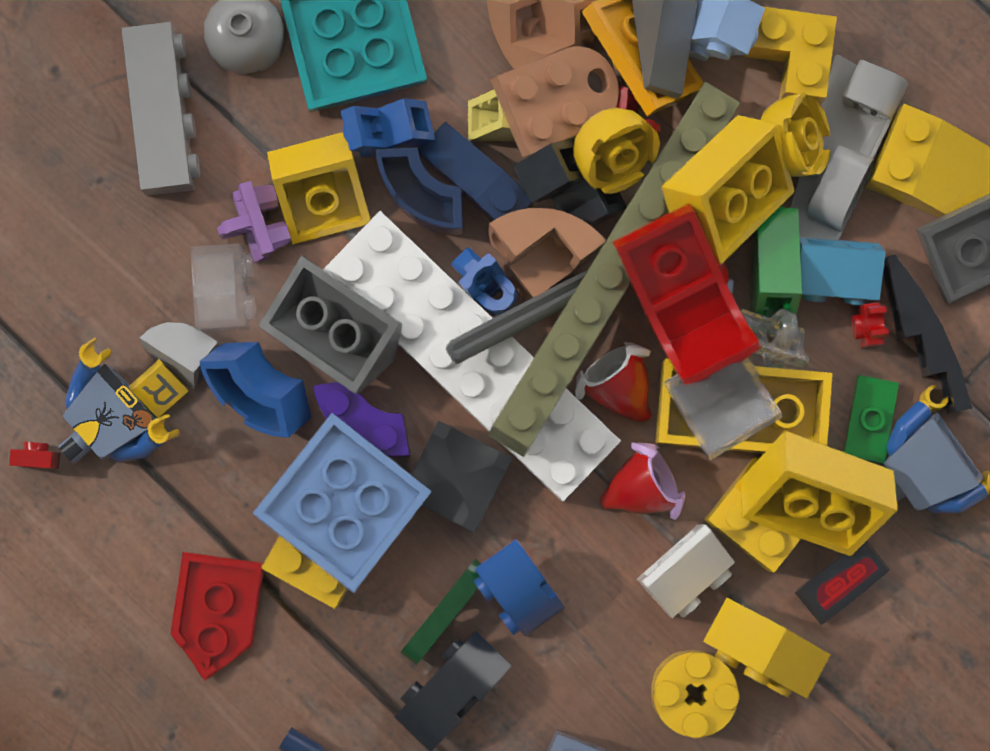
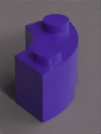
M339 382L313 386L318 405L326 419L333 413L387 457H411L405 416L402 413H385L378 410L363 398L361 392L355 394Z

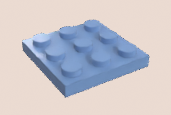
M331 413L252 515L348 590L355 592L432 491Z

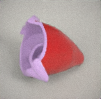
M632 442L631 448L636 453L617 471L600 497L602 508L604 510H626L635 514L670 511V518L676 520L681 514L684 505L685 492L683 491L679 494L672 471L657 450L659 449L658 446L649 443Z

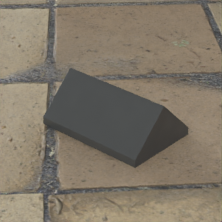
M304 256L300 257L258 325L355 394H359L394 362L402 329L400 321Z

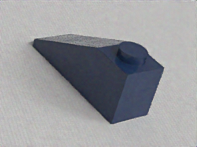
M446 121L434 132L435 141L424 144L418 149L419 154L450 184L461 187V194L490 222L505 214L533 207V203L530 202L528 196L524 194L520 186L503 169Z

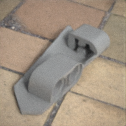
M835 55L829 75L827 98L821 104L830 128V136L823 137L824 150L831 149L830 159L826 169L821 174L799 177L791 208H798L800 237L840 239L870 177L875 163L873 158L909 85L908 81L903 77L864 60H860L858 65L840 55Z

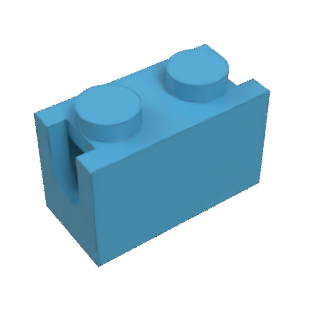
M800 237L802 299L824 302L827 300V296L843 297V302L853 305L867 304L868 299L880 300L886 251L880 243Z

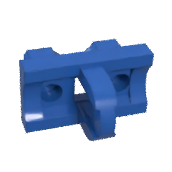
M468 247L452 262L453 268L462 276L458 281L461 287L485 311L487 310L492 314L499 315L514 306L517 300L516 289L497 260L489 253L481 259ZM503 291L501 299L494 300L492 298L498 292Z

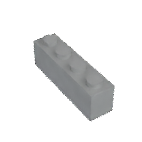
M171 22L122 28L140 190L146 196L195 190L194 179L200 178L201 172L197 153L191 154L189 139L196 138V129L193 114H186L185 98H191V87L188 74H182L180 58H186L183 33L177 34Z

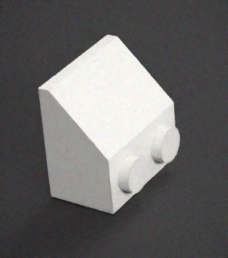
M697 525L636 580L669 617L673 618L679 614L684 618L701 603L697 596L708 586L713 590L717 589L732 575L728 568L735 562L706 525Z

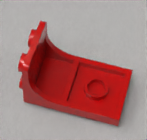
M689 203L612 242L657 340L683 384L690 385L705 381L713 373L733 363L745 361L752 353L760 349L759 340L739 310L697 215Z

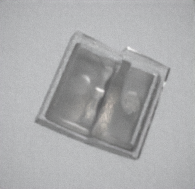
M749 358L740 363H733L713 373L710 378L702 382L685 385L678 374L664 382L672 400L709 460L714 459L782 418V412L760 381L759 373Z

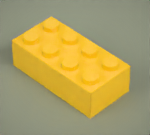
M664 359L661 362L655 444L708 449L673 391V387L682 381L670 361ZM743 365L774 416L719 450L765 453L784 431L827 446L833 373Z

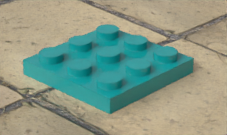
M280 0L310 113L428 83L407 0Z

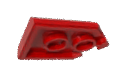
M182 552L170 635L192 661L204 681L208 680L253 646L264 574L262 566L264 563Z

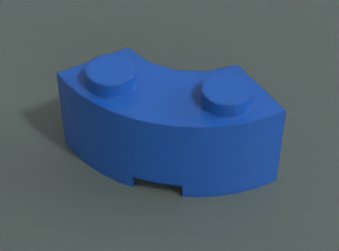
M259 342L222 343L199 361L204 378L222 406L228 404L245 418L244 424L250 428L271 436L289 438L311 418L303 379L288 377L276 370L265 358Z
M517 539L475 568L480 577L475 579L474 583L488 602L494 597L498 600L505 610L499 616L513 635L521 631L526 637L565 609L563 603Z

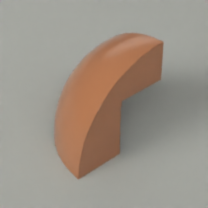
M487 0L489 19L495 38L513 69L569 47H582L585 42L592 43L596 36L582 11L588 5L598 0Z
M527 208L505 214L491 222L488 229L492 247L504 259L505 265L502 269L523 302L562 283L589 260L606 242L599 232L583 220L566 212L548 208Z

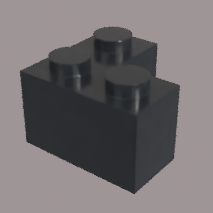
M575 138L550 143L513 166L518 175L519 186L524 194L528 196L531 203L552 198L557 210L571 214L593 228L627 208L620 192L613 194L604 193L600 188L595 189L582 176L574 158Z

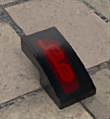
M866 541L852 556L843 553L838 555L827 567L797 588L795 594L820 625H822L889 572L890 568Z

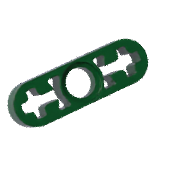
M475 558L401 650L400 653L415 665L419 663L477 591L478 587L474 580L480 576L475 568L482 564L478 559Z

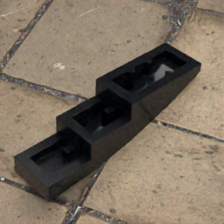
M887 256L884 261L883 279L897 341L914 338L922 377L939 374L944 398L948 396V403L946 404L947 414L972 409L961 367L943 325L922 289L897 256Z

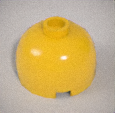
M807 93L789 95L776 100L763 112L760 119L778 124L782 140L783 161L791 177L821 174L826 169L830 159L831 149L824 150L823 137L830 136V128L825 111L815 97L806 98Z
M613 107L598 112L582 125L575 138L574 158L580 173L595 189L600 188L604 193L613 194L626 190L644 176L640 170L648 160L652 164L658 156L660 141L658 133L640 115L632 110Z

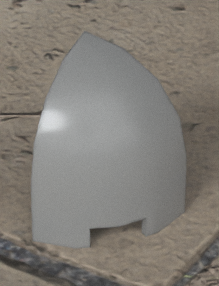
M166 322L151 327L139 337L143 348L154 361L160 359L179 380L193 389L203 377L199 361L216 349L218 344L216 340L199 329L184 323Z

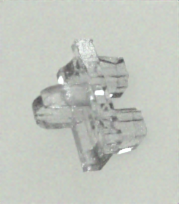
M744 309L741 310L743 317L761 345L760 349L752 353L749 358L754 354L761 355L768 367L784 369L788 364L803 368L810 362L809 356L805 353L803 347L805 330L797 326L798 321L795 313L781 309L769 318ZM767 335L774 337L771 343H768Z

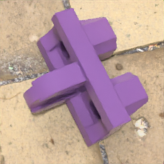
M251 181L239 184V190L232 193L239 216L222 222L217 227V231L221 239L245 234L254 263L266 260L274 251L286 246L291 241V237L284 221L265 225L262 213L278 207V198L274 186L253 187Z

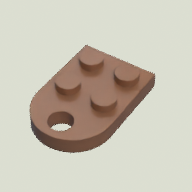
M581 46L566 48L490 79L522 158L537 152L550 143L563 141L577 135L582 125L590 117L602 110L616 108L619 96L617 77L609 62L595 50ZM590 72L596 73L602 81L600 93L593 91L588 85V74Z

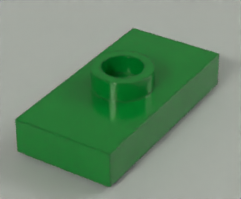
M862 375L856 376L843 447L844 453L869 462L884 464L887 454L886 445L890 437L899 387L898 382Z

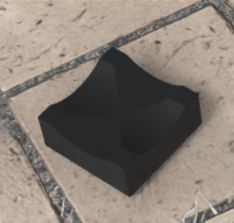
M438 420L411 476L432 491L422 503V506L476 533L513 458Z

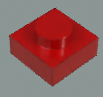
M24 442L23 450L10 449L9 466L59 469L60 453L48 451V443Z

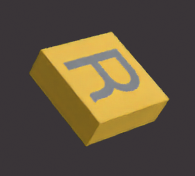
M160 359L128 386L131 392L157 418L188 392L186 386Z

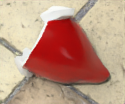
M632 342L624 343L626 346L618 347L599 358L585 373L582 370L579 372L575 388L577 399H582L586 394L610 411L634 421L645 422L651 418L652 413L648 404L649 380L643 357L650 355L651 350Z

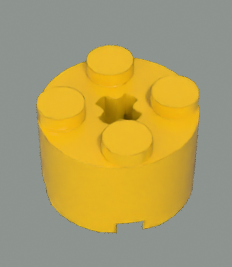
M699 650L679 651L668 656L657 667L651 684L652 704L658 716L673 731L692 738L706 737L720 731L733 717L739 701L737 683L731 670L718 658ZM692 684L695 687L703 685V688L700 690L702 696L700 701L696 702L693 699L688 702L685 701L689 695L685 689L687 685Z

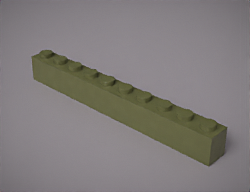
M704 82L499 413L488 433L489 437L522 457L526 455L631 283L612 242L669 213L662 186L728 125L740 102Z

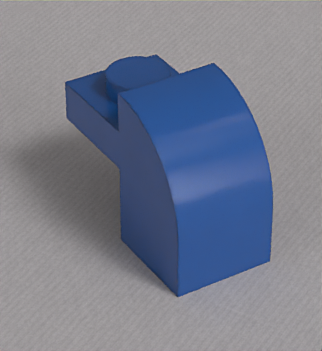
M403 98L380 108L352 106L341 110L344 124L343 134L348 142L349 150L358 151L360 158L376 157V149L416 148L435 141L426 101Z

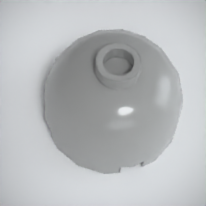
M217 0L210 7L204 21V41L211 57L223 69L237 75H247V73L261 72L268 69L280 57L286 43L285 25L278 9L269 0Z

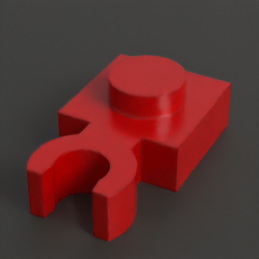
M870 303L856 308L857 315H852L851 319L852 333L855 340L860 339L861 349L883 345L884 337L889 336V329H886L884 323L886 306H880V303Z

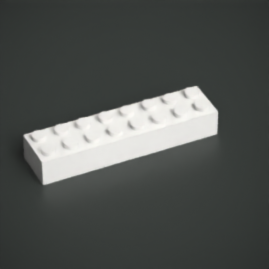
M379 211L335 256L324 270L400 321L402 329L398 345L489 432L534 357L511 336L460 364L454 363L446 352V346L450 340L493 318L392 221ZM565 389L524 457L506 446L504 447L563 502L621 440L568 389Z

